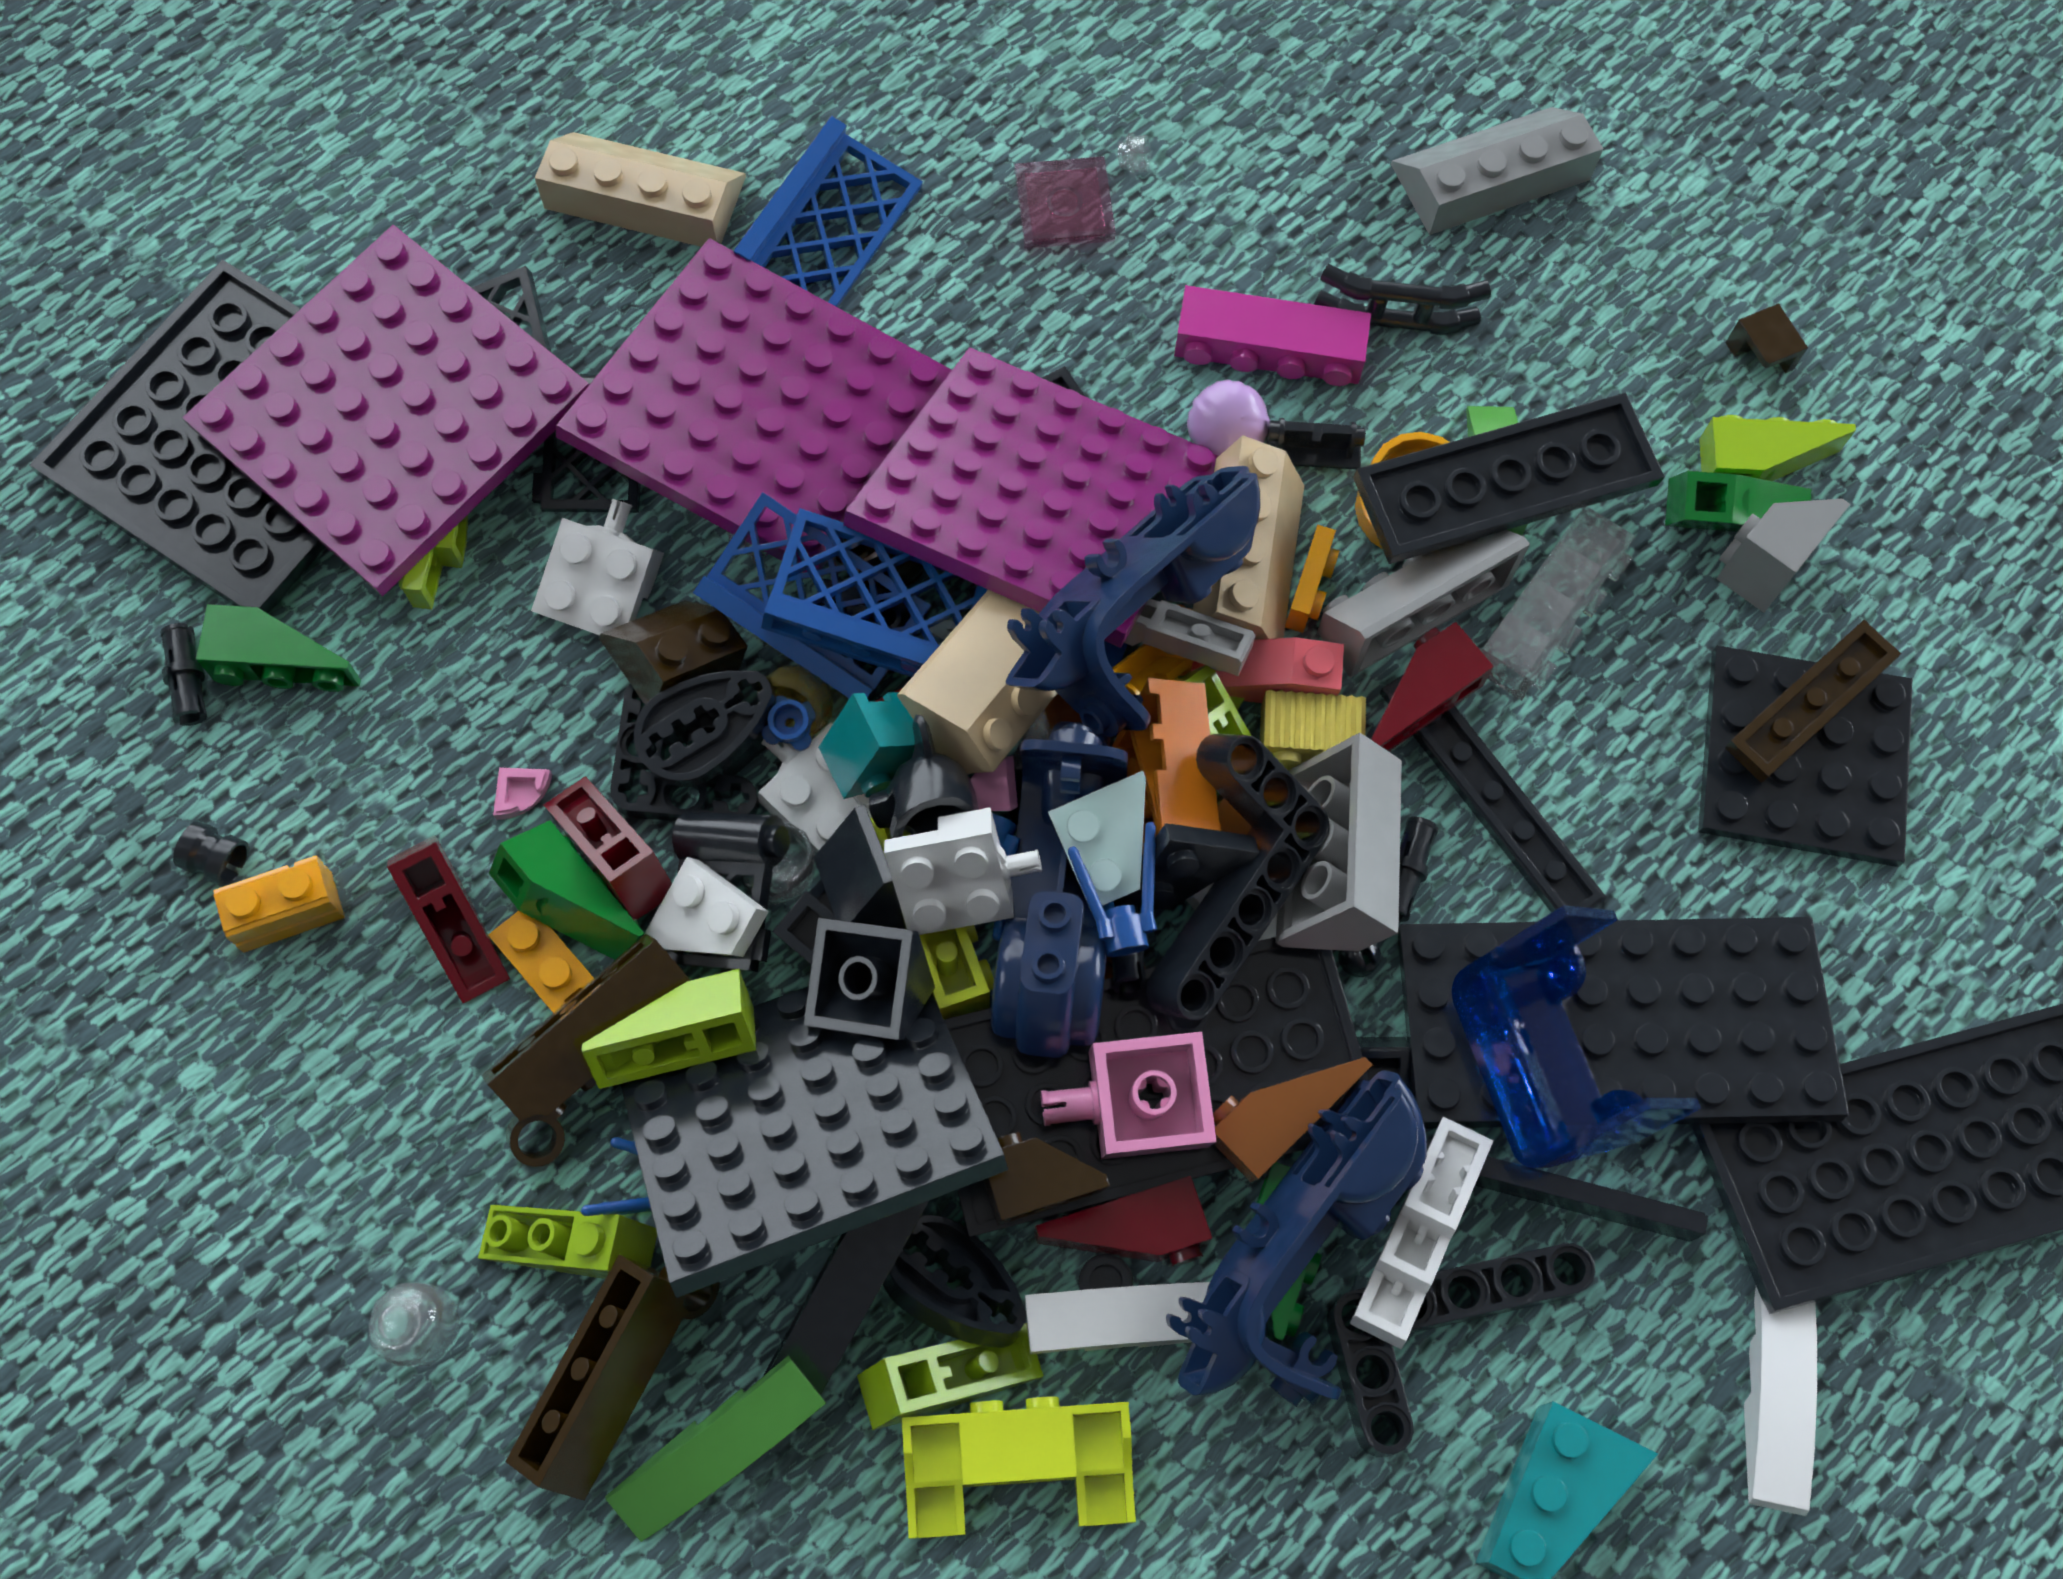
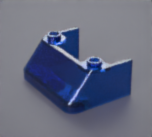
M1563 905L1461 969L1454 978L1452 984L1454 1006L1515 1158L1528 1168H1551L1634 1144L1701 1109L1697 1098H1645L1643 1100L1638 1094L1630 1090H1613L1603 1096L1600 1095L1562 1001L1577 993L1586 977V965L1578 944L1618 921L1614 910Z

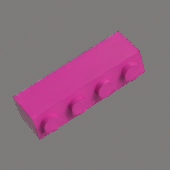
M1185 285L1174 356L1183 357L1187 362L1195 365L1216 362L1229 364L1232 368L1241 372L1262 369L1275 371L1281 377L1287 379H1298L1302 376L1321 378L1333 386H1344L1349 383L1358 384L1366 360L1371 313Z

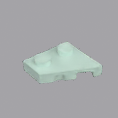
M1143 771L1048 812L1073 871L1074 867L1068 855V849L1075 846L1087 868L1102 905L1140 889L1146 777Z

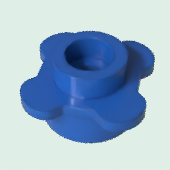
M776 696V703L768 714V725L762 730L764 740L770 745H776L779 742L790 744L797 751L807 749L812 743V738L809 735L812 722L819 715L817 707L809 701L801 704L796 700L787 699L785 696ZM788 719L795 720V725L791 728L786 726Z

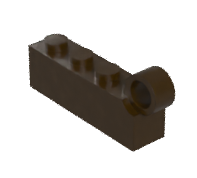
M647 934L641 937L481 1075L486 1084L515 1115L507 1126L506 1141L513 1155L521 1163L527 1166L540 1167L551 1163L559 1156L564 1146L565 1134L557 1119L567 1108L564 1102L580 1088L583 1091H588L597 1085L582 1053V1044L685 982L691 981L655 938ZM534 1121L548 1123L552 1128V1138L546 1148L532 1153L519 1148L518 1137L521 1130L527 1124Z
M619 1254L505 1462L539 1488L585 1501L683 1318H698L709 1310L718 1295L720 1281L676 1298L669 1283L665 1266L659 1273L651 1267Z

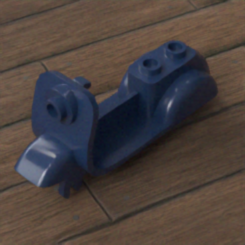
M1247 466L1221 468L1211 475L1192 478L1180 488L1175 485H1166L1165 490L1168 498L1163 493H1156L1154 495L1155 509L1120 539H1105L1102 542L1106 550L1103 554H1088L1085 556L1086 568L1056 593L1039 614L1030 608L1021 609V618L1025 622V629L1019 620L1009 619L1007 624L1008 632L1024 652L1008 674L1006 684L1024 690H1055L1080 714L1083 724L1098 735L1103 734L1112 737L1122 730H1146L1151 721V716L1142 705L1144 700L1141 695H1132L1125 687V684L1129 683L1132 679L1130 673H1115L1105 653L1104 639L1157 592L1161 591L1163 597L1168 602L1193 604L1206 598L1212 591L1211 586L1221 577L1241 567L1244 562L1243 558L1251 551L1255 527L1258 523L1261 508L1257 474L1250 473Z
M1068 721L1055 724L1048 740L1028 739L1021 741L1022 790L1016 837L1020 838L1021 841L1015 854L1038 849L1042 872L1018 875L1011 878L1014 918L1005 919L1004 928L1001 932L991 1009V1025L996 1035L1016 1039L1017 1048L1021 1053L1051 1058L1064 1056L1070 1045L1090 1046L1095 1042L1099 1033L1107 953L1104 940L1099 939L1096 921L1048 812L1127 778L1128 753L1122 749L1110 747V737L1093 733L1083 723Z
M1383 1070L1378 1072L1370 1081L1359 1080L1349 1089L1334 1111L1329 1109L1318 1111V1114L1325 1123L1321 1128L1311 1123L1308 1124V1133L1312 1138L1310 1143L1265 1203L1262 1205L1253 1202L1250 1205V1208L1256 1215L1244 1229L1235 1225L1232 1229L1237 1240L1220 1262L1208 1285L1203 1302L1188 1297H1180L1178 1302L1182 1310L1188 1313L1187 1319L1182 1321L1176 1315H1166L1167 1325L1173 1331L1187 1337L1192 1342L1181 1367L1178 1383L1193 1396L1215 1394L1234 1385L1257 1362L1275 1377L1269 1386L1295 1407L1298 1406L1302 1399L1313 1405L1320 1395L1334 1400L1339 1399L1342 1389L1321 1377L1331 1372L1336 1365L1338 1357L1334 1353L1324 1349L1315 1361L1310 1362L1308 1357L1309 1351L1317 1341L1313 1335L1305 1331L1302 1332L1293 1341L1290 1350L1269 1340L1265 1336V1327L1271 1313L1336 1225L1348 1235L1359 1240H1366L1370 1236L1379 1233L1389 1222L1391 1209L1404 1191L1415 1186L1422 1177L1424 1171L1423 1164L1427 1157L1423 1118L1412 1092L1397 1073Z

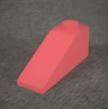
M1297 637L1254 640L1253 647L1239 676L1225 671H1215L1229 696L1245 698L1244 701L1262 703L1265 692L1271 689L1274 691L1283 690L1284 692L1293 691L1295 693L1302 691L1306 694L1312 692L1314 694L1323 693L1325 695L1333 694L1338 696L1342 687L1344 644ZM1194 661L1191 671L1204 666V664Z

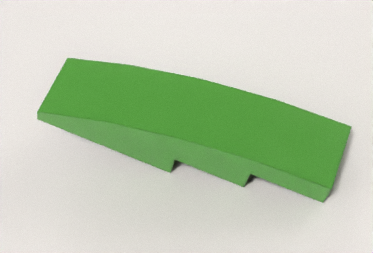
M788 1355L747 1391L744 1392L741 1388L701 1423L692 1422L608 1493L605 1499L640 1542H642L733 1479L824 1406L826 1402Z

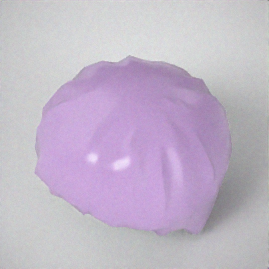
M1217 381L1206 387L1194 398L1193 406L1188 412L1187 419L1189 437L1194 444L1207 447L1213 454L1219 456L1242 435L1264 443L1268 434L1270 418L1268 417L1263 398L1252 387L1244 385L1240 381Z

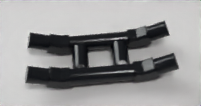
M1328 263L1320 281L1339 289L1340 293L1352 299L1369 302L1367 306H1364V303H1355L1344 297L1340 299L1321 290L1314 305L1371 313L1370 325L1430 331V334L1447 335L1459 332L1461 328L1481 323V314L1477 306L1457 311L1455 309L1467 307L1469 303L1489 299L1491 297V288L1487 280L1467 285L1462 283L1454 286L1442 285L1441 287L1372 280V277H1362L1351 271L1348 273ZM1388 301L1416 304L1414 311L1386 308ZM1435 306H1438L1439 309H1448V311L1440 312L1433 311Z

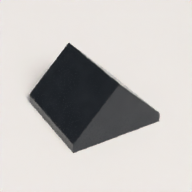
M865 804L855 807L813 857L835 918L839 921L906 929L887 860Z
M818 918L804 1025L904 1040L935 989L918 931Z

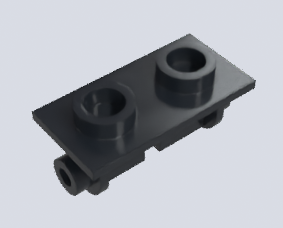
M1279 418L1278 421L1270 420L1266 444L1286 451L1294 466L1357 470L1361 468V447H1364L1366 429L1358 426L1356 422H1350V425L1291 422L1285 421V418Z

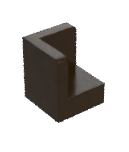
M1779 303L1739 319L1725 342L1734 357L1753 350L1763 367L1769 368L1779 364L1785 374L1795 369L1808 349Z

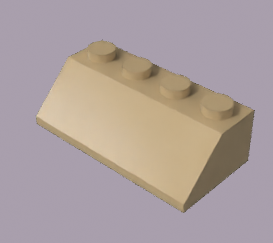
M572 132L550 140L536 173L535 181L544 209L702 247L709 238L720 244L722 243L744 184L746 173Z
M1242 435L1216 458L1214 472L1225 467L1247 466L1250 473L1257 474L1261 508L1258 523L1255 527L1252 548L1243 558L1244 562L1241 567L1224 575L1212 585L1211 593L1203 600L1194 603L1193 611L1254 631V634H1256L1255 640L1284 638L1304 483L1286 451Z
M987 590L897 694L913 720L916 714L922 715L929 724L935 752L957 761L967 774L994 772L1057 694L1055 690H1024L1006 684L1008 674L1024 652L1011 638L1007 629L1008 620H1019L1025 629V622L1021 618V609L1029 607L991 590Z

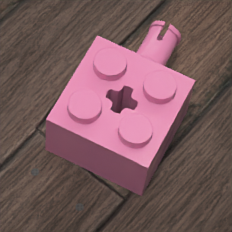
M1202 1032L1093 1043L1088 1052L1092 1081H1089L1088 1087L1041 1091V1107L1064 1106L1062 1108L1044 1109V1112H1042L1044 1126L1092 1120L1093 1124L1097 1125L1101 1159L1208 1148L1217 1142ZM1146 1084H1152L1154 1092L1163 1093L1164 1099L1157 1103L1155 1109L1150 1108L1148 1101H1140L1138 1094H1141L1146 1088Z

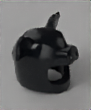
M916 714L912 723L915 739L912 758L898 767L886 789L871 794L869 797L871 817L878 828H890V839L903 837L904 830L911 833V835L938 830V817L979 810L971 779L957 761L935 752L930 726L922 715Z

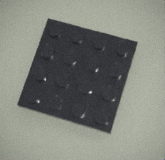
M1717 645L1712 651L1698 833L1895 867L1901 866L1905 862L1913 678L1881 673L1761 783L1725 749V746L1817 662Z

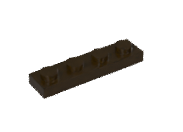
M1863 620L1725 746V749L1755 778L1763 783L1885 671L1902 653L1866 620Z

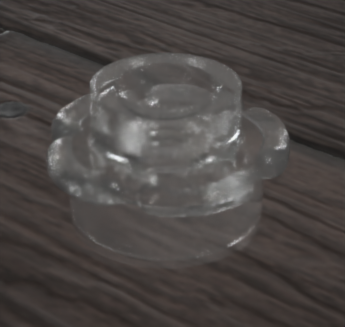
M1134 132L1128 133L1126 141L1119 142L1118 144L1120 169H1128L1131 178H1136V173L1149 172L1151 162L1148 136H1135Z

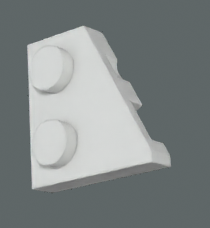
M687 857L645 934L655 938L664 950L744 957L769 911L700 860Z

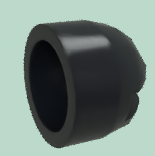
M1378 943L1363 949L1371 961L1367 965H1365L1359 951L1339 950L1338 960L1342 969L1354 977H1365L1372 974L1381 960V951Z

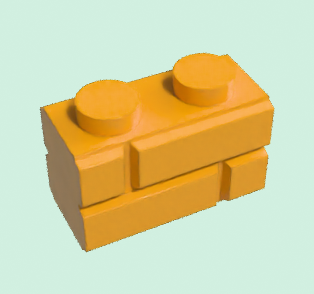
M317 855L295 862L293 867L289 868L286 865L213 890L223 932L226 938L243 953L345 918L332 872Z

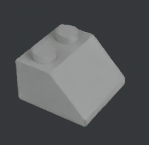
M1844 499L1773 503L1761 519L1752 514L1735 535V539L1720 556L1719 560L1726 565L1716 579L1764 613L1850 504Z

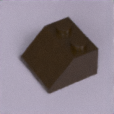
M686 600L600 634L599 638L645 705L658 693L680 682L704 674L721 671H739L748 645L725 614L712 606Z
M1020 1132L997 1138L1009 1170L984 1179L998 1226L1099 1194L1110 1186L1106 1174L1036 1137L1022 1141Z

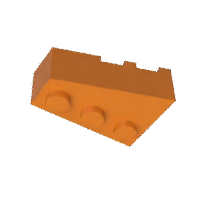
M1148 678L1139 694L1144 700L1142 705L1151 716L1148 727L1143 731L1122 730L1112 747L1122 749L1128 753L1127 777L1141 771L1144 772L1146 777L1142 855L1144 853L1145 826L1148 822L1155 824L1156 835L1165 823L1221 831L1216 789L1202 776L1196 762L1197 749L1201 741L1210 735L1205 683Z

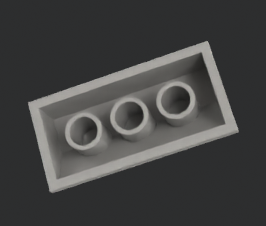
M1550 107L1392 160L1391 166L1428 234L1431 235L1591 180L1603 152V147L1583 113Z
M1505 530L1409 558L1404 562L1403 568L1393 574L1388 575L1387 572H1382L1374 576L1364 585L1363 591L1351 598H1348L1347 595H1342L1331 601L1322 611L1323 616L1317 632L1323 641L1344 644L1343 669L1349 677H1352L1420 638L1432 628L1439 627L1508 587L1530 543L1524 536Z
M1358 733L1288 770L1324 808L1328 815L1330 826L1326 841L1277 913L1275 943L1282 947L1360 951L1398 934L1402 760L1362 733Z

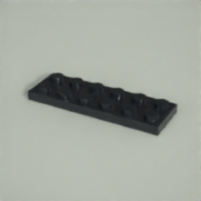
M1625 392L1361 467L1356 470L1353 479L1389 564L1652 488L1658 486L1665 476Z

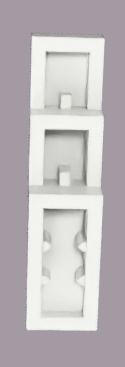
M1442 1117L1427 1150L1422 1177L1415 1186L1409 1189L1352 1317L1351 1325L1399 1349L1403 1348L1426 1293L1433 1283L1448 1244L1458 1227L1494 1140Z
M1210 1282L1141 1285L1025 1295L1030 1354L1080 1349L1092 1351L1138 1346L1139 1348L1189 1343L1191 1341L1187 1337L1179 1335L1167 1325L1166 1315H1176L1182 1321L1187 1319L1188 1313L1182 1310L1178 1299L1180 1297H1188L1203 1302Z
M1756 1287L1754 1298L1756 1334L1750 1342L1749 1349L1751 1393L1744 1402L1749 1504L1806 1516L1810 1510L1817 1407L1815 1302L1769 1314Z

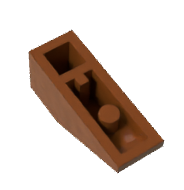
M1366 1057L1251 1092L1240 1102L1231 1095L1213 1112L1217 1141L1214 1145L1250 1182L1259 1179L1308 1130V1124H1314L1320 1118L1318 1111L1329 1109L1372 1066V1063Z

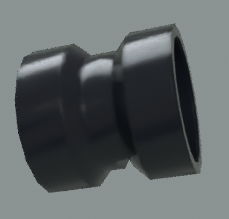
M198 820L190 824L181 834L175 846L173 862L175 866L192 874L200 871L204 873L207 881L224 887L233 884L239 873L226 868L227 864L229 863L242 869L248 860L250 847L248 842L231 834L224 837L220 836L217 828Z

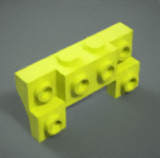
M1050 1396L1025 1399L1026 1409L1004 1410L1003 1401L992 1400L969 1403L970 1413L903 1417L902 1434L908 1538L966 1535L963 1488L1063 1480H1075L1078 1527L1135 1523L1129 1402L1060 1406L1059 1397Z

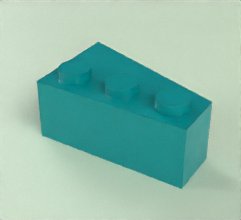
M887 692L883 696L884 701L869 702L865 693H853L818 748L843 799L862 794L869 798L871 794L886 789L898 767L912 758L915 746L912 728L913 718L898 698L897 694L899 692Z
M1554 1401L1538 1406L1475 1563L1506 1579H1552L1658 1453Z

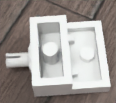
M612 499L604 527L600 525L585 526L562 518L531 610L532 612L597 635L636 620L642 599H648L664 553L637 544L626 534H623L632 505Z
M831 722L812 740L811 745L803 751H797L792 745L781 742L776 745H770L763 739L761 743L782 764L778 773L758 792V802L771 815H777L781 818L786 828L793 835L797 834L816 853L855 807L865 804L869 817L872 818L869 811V798H866L864 794L843 799L818 748L833 724Z
M991 807L938 817V830L887 839L884 844V854L907 930L918 931L919 935L1014 918L1011 877L1042 872L1038 849L1025 853L1006 855L999 842Z

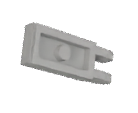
M1149 599L1124 643L1133 646L1143 642V644L1158 648L1167 654L1178 655L1207 665L1214 670L1225 671L1239 676L1253 647L1256 634H1254V631L1163 600L1159 602Z

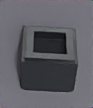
M1357 1037L1362 1056L1372 1063V1066L1367 1070L1369 1080L1378 1072L1386 1070L1397 1073L1410 1090L1411 1046L1406 1038Z

